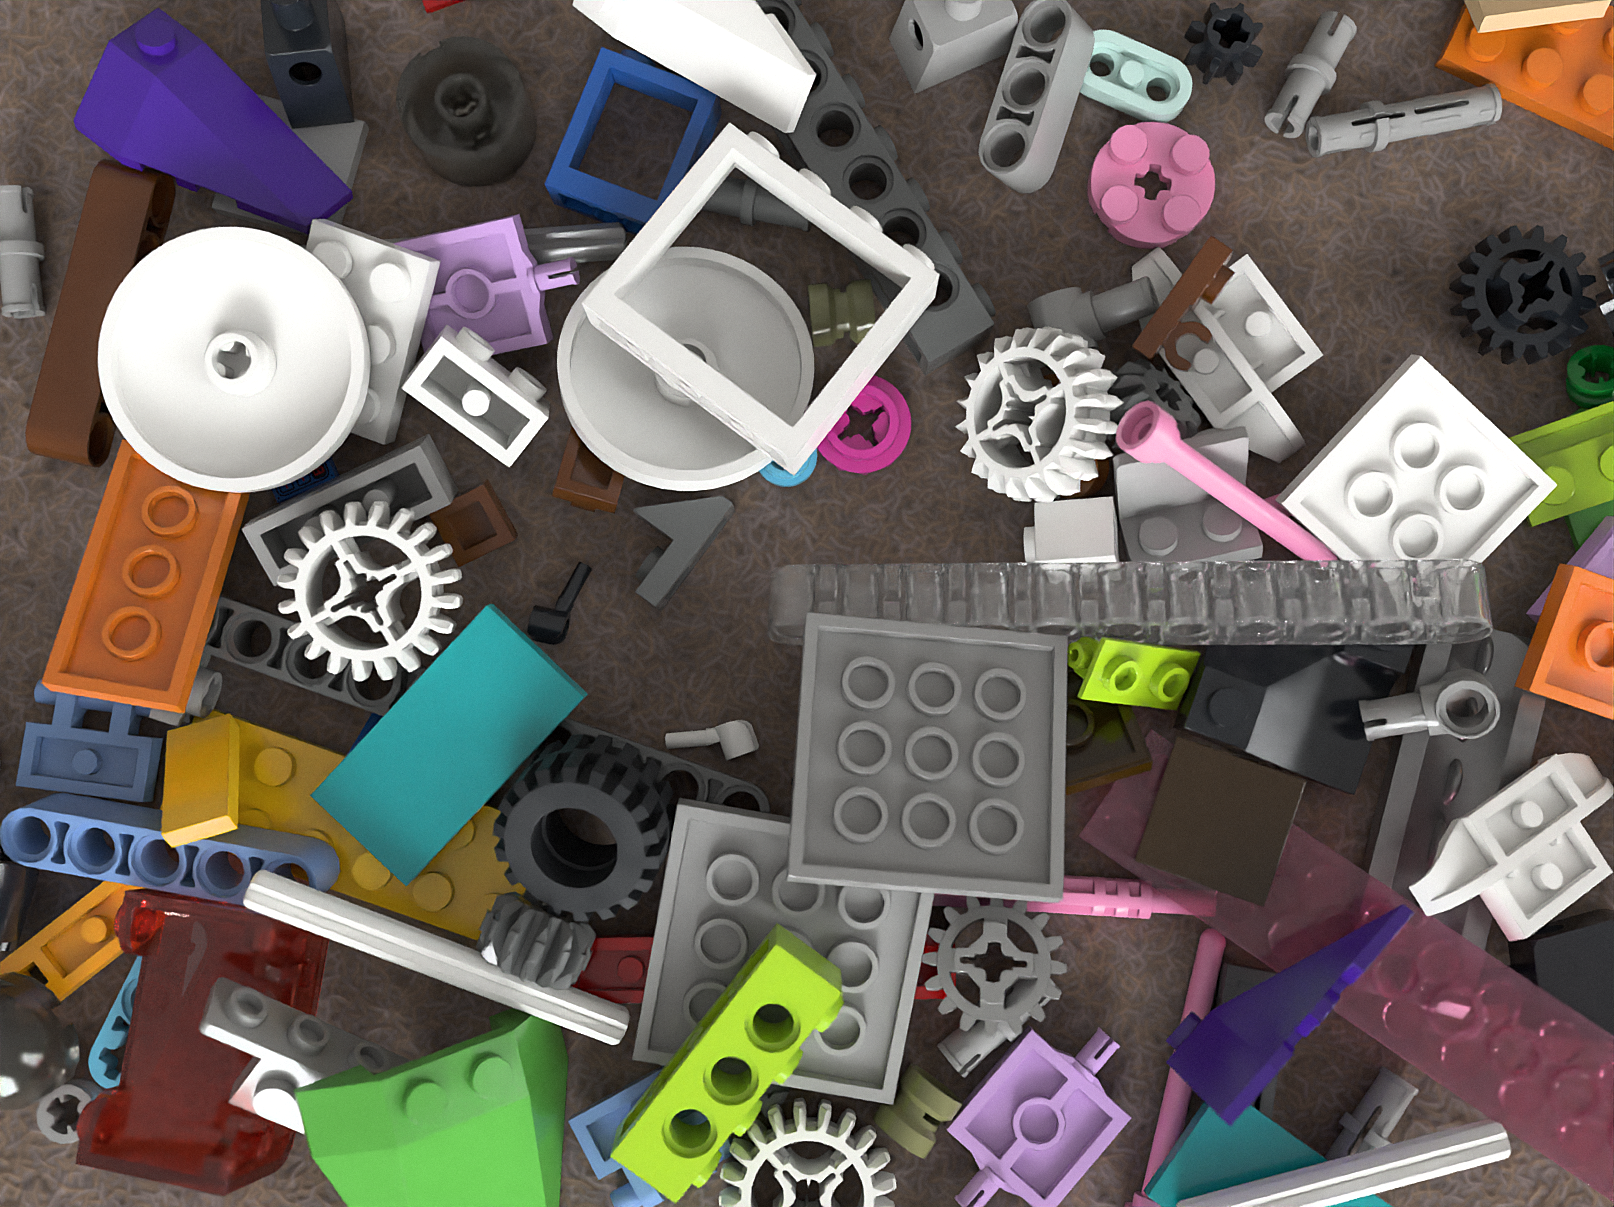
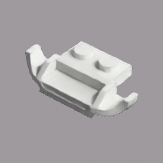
M1160 247L1153 249L1132 266L1133 281L1145 276L1150 278L1159 306L1182 276V273ZM1246 254L1229 267L1235 274L1216 301L1210 305L1201 299L1193 312L1190 310L1181 322H1199L1206 326L1212 334V339L1208 344L1200 341L1199 338L1193 335L1183 336L1177 342L1176 351L1179 356L1187 359L1192 364L1189 371L1182 372L1173 368L1166 359L1164 348L1161 349L1159 354L1214 428L1227 430L1244 426L1249 437L1248 450L1280 463L1304 447L1306 443L1271 393L1321 358L1323 354L1249 255ZM1154 314L1139 319L1142 330Z
M1566 753L1537 760L1538 764L1462 817L1451 821L1439 842L1431 868L1423 878L1409 886L1410 891L1426 916L1448 910L1479 894L1509 941L1526 939L1613 873L1580 822L1614 794L1613 785L1608 778L1601 775L1590 756Z

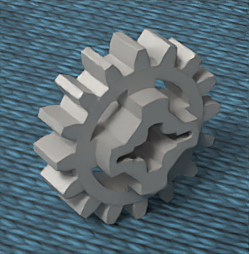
M966 896L968 907L966 913L960 915L949 906L943 910L948 922L951 924L946 931L930 927L927 934L936 943L940 944L938 952L923 954L921 961L929 966L937 967L938 975L925 982V986L928 991L944 989L947 997L938 1008L943 1015L952 1012L957 1007L963 1011L960 1029L967 1032L973 1026L976 1019H979L985 1023L987 1037L995 1038L998 1022L1007 1021L1014 1034L1018 1035L1022 1033L1020 1016L1028 1012L1039 1022L1046 1018L1042 1007L1038 1004L1042 996L1048 999L1059 1000L1062 993L1049 983L1050 975L1066 973L1067 964L1051 960L1050 952L1057 950L1064 942L1061 936L1045 938L1041 931L1046 927L1050 919L1046 912L1037 915L1032 920L1025 916L1028 901L1017 900L1012 908L1003 906V899L991 898L990 905L981 906L975 896ZM984 920L983 935L968 948H953L955 941L965 929ZM1008 922L1020 927L1031 938L1038 954L1020 952L1007 937ZM989 946L1001 947L1003 958L1013 960L1014 964H1025L1027 967H1013V970H1004L1000 974V982L992 983L987 981L988 978L985 970L976 968L974 964L962 962L964 960L976 961L977 958L987 957ZM951 973L969 975L980 988V1007L970 1003L959 993L954 985ZM1019 979H1037L1034 988L1024 1000L1004 1009L1005 992Z

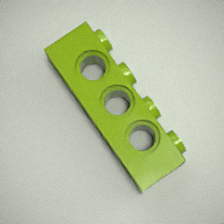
M776 923L618 1125L610 1157L674 1203L679 1201L691 1184L697 1188L703 1186L713 1174L721 1159L722 1154L718 1151L732 1132L737 1136L743 1135L756 1119L762 1106V1101L759 1098L773 1080L781 1085L793 1073L803 1055V1050L799 1047L814 1028L819 1032L825 1031L839 1014L844 1003V998L841 996L843 993L841 969ZM775 1003L786 1007L791 1014L782 1022L769 1023L762 1020L756 1011L766 1004ZM733 1056L744 1060L749 1065V1068L739 1074H728L719 1069L716 1062L722 1058ZM694 1109L702 1112L708 1120L698 1125H689L682 1122L676 1114L682 1110Z

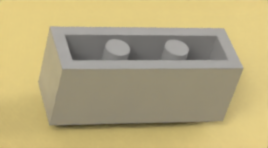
M427 434L258 513L242 528V531L273 586L278 585L276 581L279 575L298 574L299 571L298 567L288 563L284 558L286 550L297 548L309 552L308 547L301 541L298 532L303 527L312 526L325 535L320 524V514L322 512L333 510L345 523L344 510L346 503L360 502L368 519L373 502L384 501L388 503L390 509V523L402 508L413 510L415 521L450 505L458 492V488L430 434ZM361 535L353 539L357 546L360 547L379 537ZM335 552L330 560L338 557V554Z

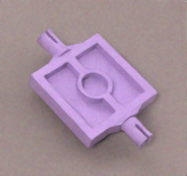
M520 214L393 243L441 261L421 337L424 353L446 325H449L458 333L463 327L474 331L494 348L495 352L492 355L547 344L553 339L544 306L545 290L572 284L577 285L580 281L579 270L554 275L576 268L577 263L573 257L541 265L537 264L536 259L529 251Z
M1028 1025L964 1100L963 1105L951 1121H946L944 1124L946 1130L972 1153L980 1168L963 1190L954 1197L955 1200L962 1207H984L996 1191L1002 1188L1004 1191L1022 1197L1032 1207H1057L1131 1119V1116L1105 1093L1095 1076L1112 1054L1121 1046L1102 1029L1098 1028L1097 1032L1081 1051L1073 1057L1067 1052L1055 1049Z

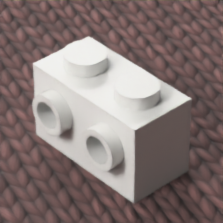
M446 325L408 374L402 389L510 468L549 418L550 402L543 397L547 390L525 370L516 367L511 373L492 359L491 356L495 352L494 348L474 331L463 327L458 333L449 325Z

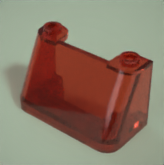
M154 889L125 890L123 904L118 909L115 917L114 932L124 953L141 956L142 961L121 1077L118 1086L101 1092L95 1100H91L83 1108L77 1123L79 1144L75 1164L226 1196L279 1170L287 1160L292 1149L296 1130L228 1103L233 1083L254 1055L205 1035L199 1030L210 990L219 977H224L242 986L253 988L261 994L303 1013L316 1016L329 938L242 905Z

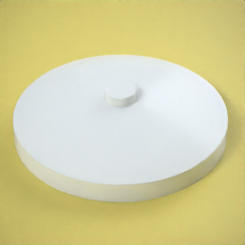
M214 227L198 230L177 237L152 251L132 269L116 290L105 314L99 337L98 370L101 389L107 408L124 438L146 461L163 473L187 484L215 491L245 493L270 490L298 480L318 468L336 452L352 431L360 416L369 386L371 365L367 331L360 311L345 285L322 261L299 245L278 235L253 228Z
M670 247L625 303L790 426L794 427L808 408L814 379V353L808 328L793 300L770 276L740 258L706 248ZM609 269L600 274L587 286L572 306L564 322L557 351V371L560 394L570 423L585 445L601 461L630 479L645 485L676 491H699L730 485L758 472L773 461L590 323L581 302Z

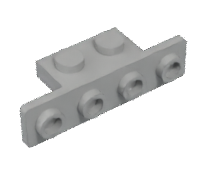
M219 977L212 986L199 1025V1030L203 1034L254 1055L233 1083L228 1103L303 1134L305 1132L293 1089L360 1064L373 1075L411 1061L382 1048L374 1042L366 1041L330 1025L316 1016L303 1013L267 997L253 988L242 986L224 977Z

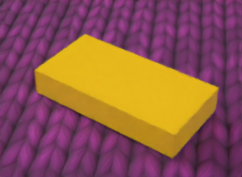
M230 713L167 731L161 835L172 848L238 829L240 726Z

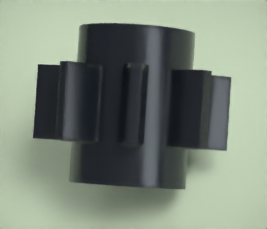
M1213 2L1204 14L1203 22L1192 21L1184 38L1196 45L1189 50L1183 62L1185 65L1196 64L1198 69L1204 73L1203 83L1206 85L1213 77L1220 78L1226 76L1227 81L1231 85H1235L1243 74V65L1254 67L1263 54V50L1260 47L1251 43L1257 38L1264 26L1262 23L1252 22L1251 18L1244 12V4L1239 3L1235 8L1220 10L1219 6ZM1220 39H1224L1229 43L1227 48L1218 44Z

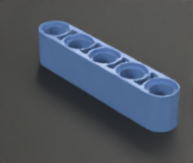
M54 793L10 812L2 821L0 827V844L5 854L14 862L24 866L245 906L243 901L247 888L253 876L259 870H266L298 882L291 872V863L297 864L306 871L309 877L308 887L324 893L334 885L340 873L339 858L335 850L327 842L314 837L238 824V829L176 846L175 848L179 854V862H176L168 855L165 848L166 840L161 835L162 810L69 793ZM40 819L47 824L51 839L44 833ZM103 830L112 837L115 850H112L106 844L103 838ZM228 852L234 853L240 858L244 866V875L236 872L231 867L228 861Z

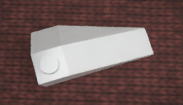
M755 0L573 1L572 5L615 39L782 132H794L816 73L773 13L765 14Z

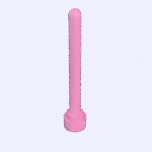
M1151 401L1140 402L1123 416L1116 431V442L1122 450L1143 463H1160L1164 461L1317 570L1326 572L1336 566L1337 556L1314 535L1180 439V432L1177 429L1175 418Z
M1208 928L1200 935L1180 1024L1191 1011L1202 1020L1211 1011L1226 945L1224 934L1216 928ZM1171 1067L1142 1191H1135L1132 1202H1125L1124 1207H1161L1150 1199L1143 1190L1183 1133L1193 1090Z

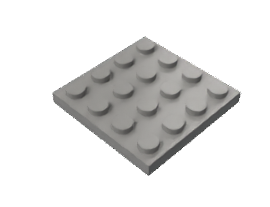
M806 612L803 632L786 881L1058 903L1063 900L1068 636Z
M679 798L632 1060L666 1065L775 924L778 923L841 969L843 991L841 996L844 998L843 1006L831 1025L823 1032H819L814 1028L799 1047L803 1050L801 1060L790 1077L781 1086L893 1105L935 893L786 881L790 817ZM775 1003L766 1004L756 1011L762 1020L769 1023L782 1022L791 1014L786 1007ZM733 1056L722 1058L716 1062L718 1068L728 1074H739L749 1068V1065L744 1060ZM773 1080V1082L771 1083V1084L779 1085V1084L776 1083L774 1080Z

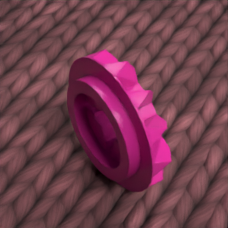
M873 375L851 403L850 408L856 410L861 416H866L870 413L874 415L879 410H883L871 428L876 446H873L869 440L866 441L860 434L854 435L851 438L847 436L843 440L839 439L850 425V419L847 415L848 409L817 446L819 454L825 457L839 471L866 475L889 467L906 448L909 440L911 415L906 400L894 385L883 378Z

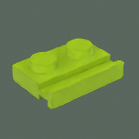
M1614 401L1509 438L1557 484L1526 517L1529 527L1614 500Z

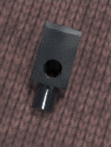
M260 0L266 60L291 128L298 129L355 122L345 21L337 1ZM306 62L318 66L322 73L317 79L307 81L301 66H307Z
M1597 909L1546 923L1526 939L1514 941L1507 939L1510 965L1480 968L1478 987L1485 1005L1488 1007L1516 1005L1517 1020L1520 1026L1549 1036L1614 1041V910Z

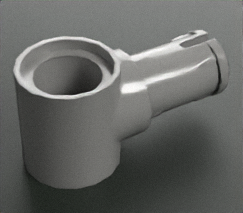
M1147 276L1097 295L1092 290L1082 293L1080 287L1060 289L1040 296L1027 305L1034 329H1043L1045 326L1062 329L1063 333L1081 336L1083 340L1088 341L1087 348L1099 350L1097 341L1107 338L1109 331L1155 314L1160 307L1154 286Z
M1456 669L1448 672L1438 682L1419 685L1420 691L1371 701H1359L1368 742L1375 741L1377 738L1429 730L1430 736L1449 733L1460 739H1475L1486 735L1492 730L1500 716V704L1490 681L1483 674L1471 669ZM1472 689L1485 697V703L1477 714L1470 717H1459L1452 714L1446 708L1449 697L1459 690Z

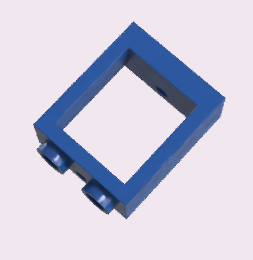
M601 47L544 184L553 204L602 223L619 222L623 224L626 232L637 235L708 149L722 115L720 97L680 74L677 76L656 68L655 63L639 52L624 49L619 54ZM614 83L693 112L657 200L578 171Z

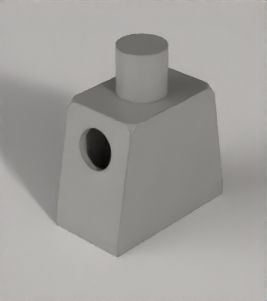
M905 0L889 41L914 94L1009 53L1018 26V14L1012 0ZM923 39V47L918 40Z

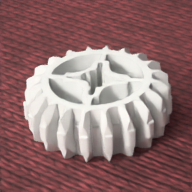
M1047 326L1043 327V329L1028 327L1016 329L1013 337L995 338L994 353L986 352L977 355L981 369L980 373L964 376L971 386L970 395L956 402L967 409L966 420L955 427L968 434L969 439L960 452L968 455L970 458H976L971 473L979 475L980 478L988 479L989 489H993L997 493L1007 494V497H1012L1016 501L1031 502L1034 499L1036 502H1052L1054 499H1059L1060 495H1072L1075 492H1080V480L1090 481L1092 478L1099 477L1094 459L1104 460L1107 457L1113 456V453L1105 444L1107 434H1115L1118 428L1115 422L1110 421V411L1124 402L1118 399L1117 396L1108 395L1107 391L1118 377L1112 374L1110 370L1101 369L1105 355L1100 354L1096 349L1087 348L1088 341L1083 340L1081 336L1063 333L1062 329ZM1048 365L1057 375L1060 384L1053 387L1050 380L1043 378L1040 368ZM1021 443L1024 451L1031 452L1035 464L1031 465L1023 458L1016 444Z
M350 502L345 505V523L333 510H326L320 514V524L325 535L312 526L303 527L298 532L301 541L308 547L309 552L297 548L286 550L284 558L288 563L298 567L299 571L298 574L290 573L278 576L276 582L279 586L295 589V598L280 602L278 610L285 614L298 611L302 622L292 625L288 629V635L295 639L310 633L314 640L306 647L304 653L305 657H308L310 660L319 657L329 650L331 654L327 662L328 672L332 674L341 672L347 666L349 660L352 659V674L355 680L363 681L367 679L372 671L373 662L381 679L389 680L396 676L397 660L409 672L421 666L420 655L416 647L431 656L437 654L442 649L440 641L430 630L433 629L446 634L454 631L456 622L440 613V609L460 607L463 603V597L456 593H444L443 584L460 580L462 574L460 569L455 568L443 572L440 570L437 561L447 558L453 553L450 544L436 546L432 550L426 546V543L435 535L436 526L432 523H425L418 527L413 534L409 532L414 521L413 510L409 508L400 509L390 523V509L387 502H373L368 519L360 502ZM361 535L382 538L399 547L409 559L391 567H383L373 560L368 551L361 552L353 538ZM336 552L340 558L335 565L341 576V586L337 594L324 603L322 596L323 575L329 560ZM366 573L367 581L383 580L395 575L397 576L394 581L384 585V590L375 596L378 608H375V600L366 603L360 601L346 606L348 601L359 596V591L367 586L364 578ZM419 576L422 589L420 610L413 625L406 631L401 623L405 615L400 606V594L405 586ZM350 615L359 616L368 622L374 632L381 630L388 643L372 644L362 642L343 632L334 622Z
M796 1098L794 1100V1118L789 1120L785 1119L783 1110L778 1104L770 1106L768 1116L772 1128L768 1130L761 1121L755 1119L747 1130L754 1144L744 1139L734 1138L729 1151L739 1162L724 1163L721 1169L720 1178L734 1185L720 1191L719 1205L721 1207H758L754 1196L753 1181L757 1171L766 1159L775 1168L774 1176L783 1188L781 1193L773 1200V1207H840L832 1193L843 1181V1172L851 1164L855 1166L862 1181V1193L857 1207H895L893 1201L882 1196L896 1189L895 1175L886 1171H879L890 1162L889 1152L885 1147L867 1150L876 1139L875 1129L868 1125L852 1135L851 1131L856 1121L855 1111L847 1108L842 1112L837 1123L831 1122V1101L826 1099L820 1101L817 1117H806V1102L804 1098ZM799 1141H816L836 1148L834 1152L828 1150L816 1159H806L797 1155L790 1147L786 1149L784 1146ZM807 1179L808 1186L811 1179L818 1181L819 1200L809 1202L807 1195L805 1201L798 1200L796 1198V1181Z

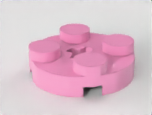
M1142 122L1118 128L1113 133L1111 139L1100 149L1089 173L1087 191L1089 204L1094 214L1097 212L1101 222L1108 227L1107 231L1116 240L1126 245L1141 249H1155L1156 247L1164 248L1177 242L1178 239L1187 236L1202 221L1213 201L1215 175L1209 160V148L1206 142L1199 136L1188 134L1185 130L1167 123ZM1147 171L1159 174V180L1166 182L1167 190L1159 191L1155 200L1144 198V188L1135 185V178H1144Z

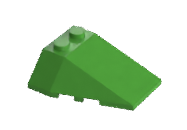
M511 1008L489 1017L492 1029L490 1032L373 1075L360 1064L293 1089L310 1155L347 1207H559L568 1074V1054L561 1026L521 1010Z

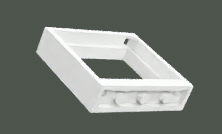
M729 122L581 303L590 323L795 476L935 298L939 274L934 271L935 267L930 258L920 249L910 244H904L901 247L882 233L883 229L880 223L866 210L858 206H852L851 209H848L830 196L831 191L829 187L816 174L804 168L797 172L779 159V152L765 137L753 131L746 135ZM735 167L903 288L794 427L790 426L625 303Z

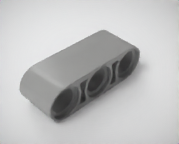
M1033 0L1025 8L1020 17L980 140L978 153L982 165L992 175L1018 193H1032L1041 189L1049 181L1054 171L1094 49L1095 38L1093 30L1066 0ZM1065 27L1061 35L1056 40L1050 42L1053 34L1058 29ZM1044 88L1041 97L1030 104L1033 95L1039 89ZM1024 148L1021 158L1010 166L1013 155L1019 149Z

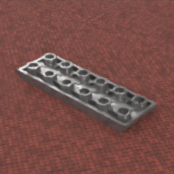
M1433 612L1423 622L1405 694L1420 691L1419 685L1438 682L1446 673L1453 670L1471 669L1483 674L1490 681L1500 704V716L1492 730L1486 735L1475 739H1460L1449 733L1430 736L1429 730L1394 736L1344 936L1402 904L1411 909L1414 915L1367 970L1351 986L1348 985L1349 987L1462 1018L1470 1008L1493 915L1478 894L1448 910L1426 916L1410 891L1409 886L1423 878L1431 868L1439 842L1451 821L1472 811L1530 768L1547 699L1544 696L1514 687L1531 642L1530 638L1491 629L1437 612ZM1462 689L1449 697L1446 708L1456 716L1470 717L1482 709L1485 697L1475 690Z

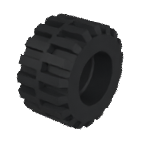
M585 734L571 735L565 745L559 740L547 745L541 755L536 754L503 798L498 808L501 813L494 821L493 835L501 838L494 847L497 861L509 863V867L504 873L505 877L512 886L521 883L525 887L526 891L522 897L532 905L539 899L549 905L546 913L561 917L565 910L573 912L574 921H589L593 912L597 911L602 920L616 916L621 906L629 910L639 902L643 892H648L670 848L677 806L668 804L674 794L669 781L658 782L656 776L660 768L651 758L643 764L635 757L639 751L638 748L627 742L622 750L613 747V737L599 734L594 743H588ZM577 808L594 814L609 827L616 843L598 845L580 839L564 824L559 809Z

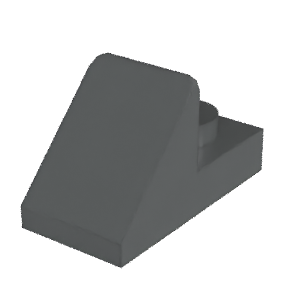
M724 496L633 509L639 519L671 541L666 551L657 546L644 560L635 576L642 581L635 592L662 612L736 512L733 503Z

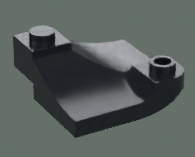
M1261 558L1226 565L1195 650L1201 653L1190 678L1173 728L1331 789L1355 795L1373 742L1367 741L1359 701L1388 698L1396 680L1405 674L1416 641L1415 622L1411 614L1396 602L1366 591L1341 588ZM1380 621L1387 622L1392 628L1393 635L1387 644L1381 642L1376 635V626Z

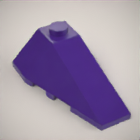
M156 8L109 40L73 121L78 131L121 164L139 171H143L145 166L174 176L178 186L194 192H198L200 187L235 199L239 209L305 234L310 232L312 219L327 220L353 199L352 190L204 41L160 8Z
M1405 904L1394 908L1211 1010L1203 1020L1191 1011L1166 1040L1176 1050L1166 1063L1231 1127L1294 1055V1046L1302 1037L1306 1038L1325 1019L1341 998L1340 994L1348 985L1351 986L1367 970L1414 915V912Z

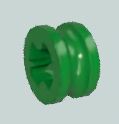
M1591 345L1580 349L1571 356L1567 364L1566 393L1570 400L1578 406L1592 409L1614 401V347ZM1601 371L1608 373L1609 379L1605 382L1603 377H1599L1598 383H1591L1585 380V374L1589 372L1591 377H1595V372Z

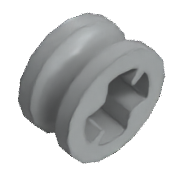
M83 1078L71 1079L50 1089L41 1098L36 1111L37 1124L41 1132L49 1140L60 1144L74 1143L96 1131L103 1123L107 1112L106 1097L102 1089L94 1082ZM77 1097L80 1100L77 1112L85 1118L68 1125L64 1121L67 1110L60 1105V1102L63 1103Z

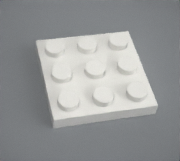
M1411 354L1283 490L1275 501L1382 598L1403 606L1411 614L1418 628L1541 503L1557 484L1422 356Z

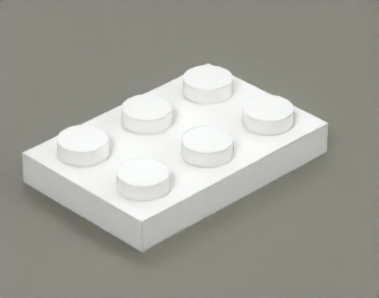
M312 219L306 251L322 261L345 285L360 311L368 336L371 365L369 386L360 416L351 433L383 445L394 442L407 395L402 386L408 374L414 368L441 261L326 219Z

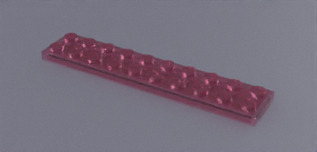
M1150 729L1144 739L1153 759L1152 770L1115 781L1080 832L1079 837L1278 973L1394 908L1405 904L1414 912V915L1367 970L1351 986L1348 985L1340 994L1341 998L1332 1010L1495 1122L1501 1123L1505 1129L1614 1203V1037L1433 916H1426L1421 908L1293 823L1264 907L1134 861L1173 743Z

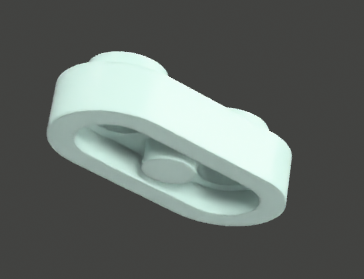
M1111 30L1093 31L1095 38L1094 49L1080 93L1144 122L1166 123L1181 113L1192 92V78L1189 70L1180 60ZM1093 62H1103L1109 67L1110 74L1104 77L1097 76L1091 71L1090 64ZM1150 86L1162 88L1166 93V99L1163 101L1152 100L1148 96L1146 88Z

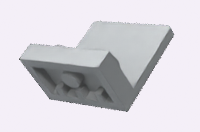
M1244 426L1227 430L1220 428L1207 429L1199 432L1192 438L1182 440L1246 486L1249 437ZM1128 453L1119 454L1113 458L1117 522L1135 586L1262 558L1263 543L1258 528L1164 461L1160 463H1143Z

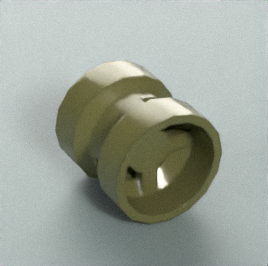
M871 279L851 280L845 287V292L840 293V288H832L826 282L807 284L813 347L832 346L837 339L844 338V333L849 332V337L855 343H860L875 324Z
M911 1063L899 1080L900 1091L895 1096L893 1105L882 1103L873 1116V1120L894 1141L914 1155L925 1159L937 1141L935 1131L941 1122L951 1121L963 1102L946 1085L921 1067Z

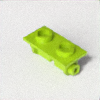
M1082 637L1076 642L1069 644L1067 664L1084 679L1077 695L1080 699L1177 710L1201 653L1195 650L1101 637L1100 642L1092 637Z

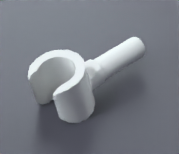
M745 720L727 722L714 728H706V730L666 733L665 736L667 749L708 746L720 742L726 760L759 748L753 727Z

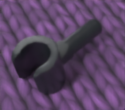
M578 562L561 595L558 596L555 609L538 605L533 607L527 632L533 641L556 645L565 640L571 620L570 612L592 571L590 566Z

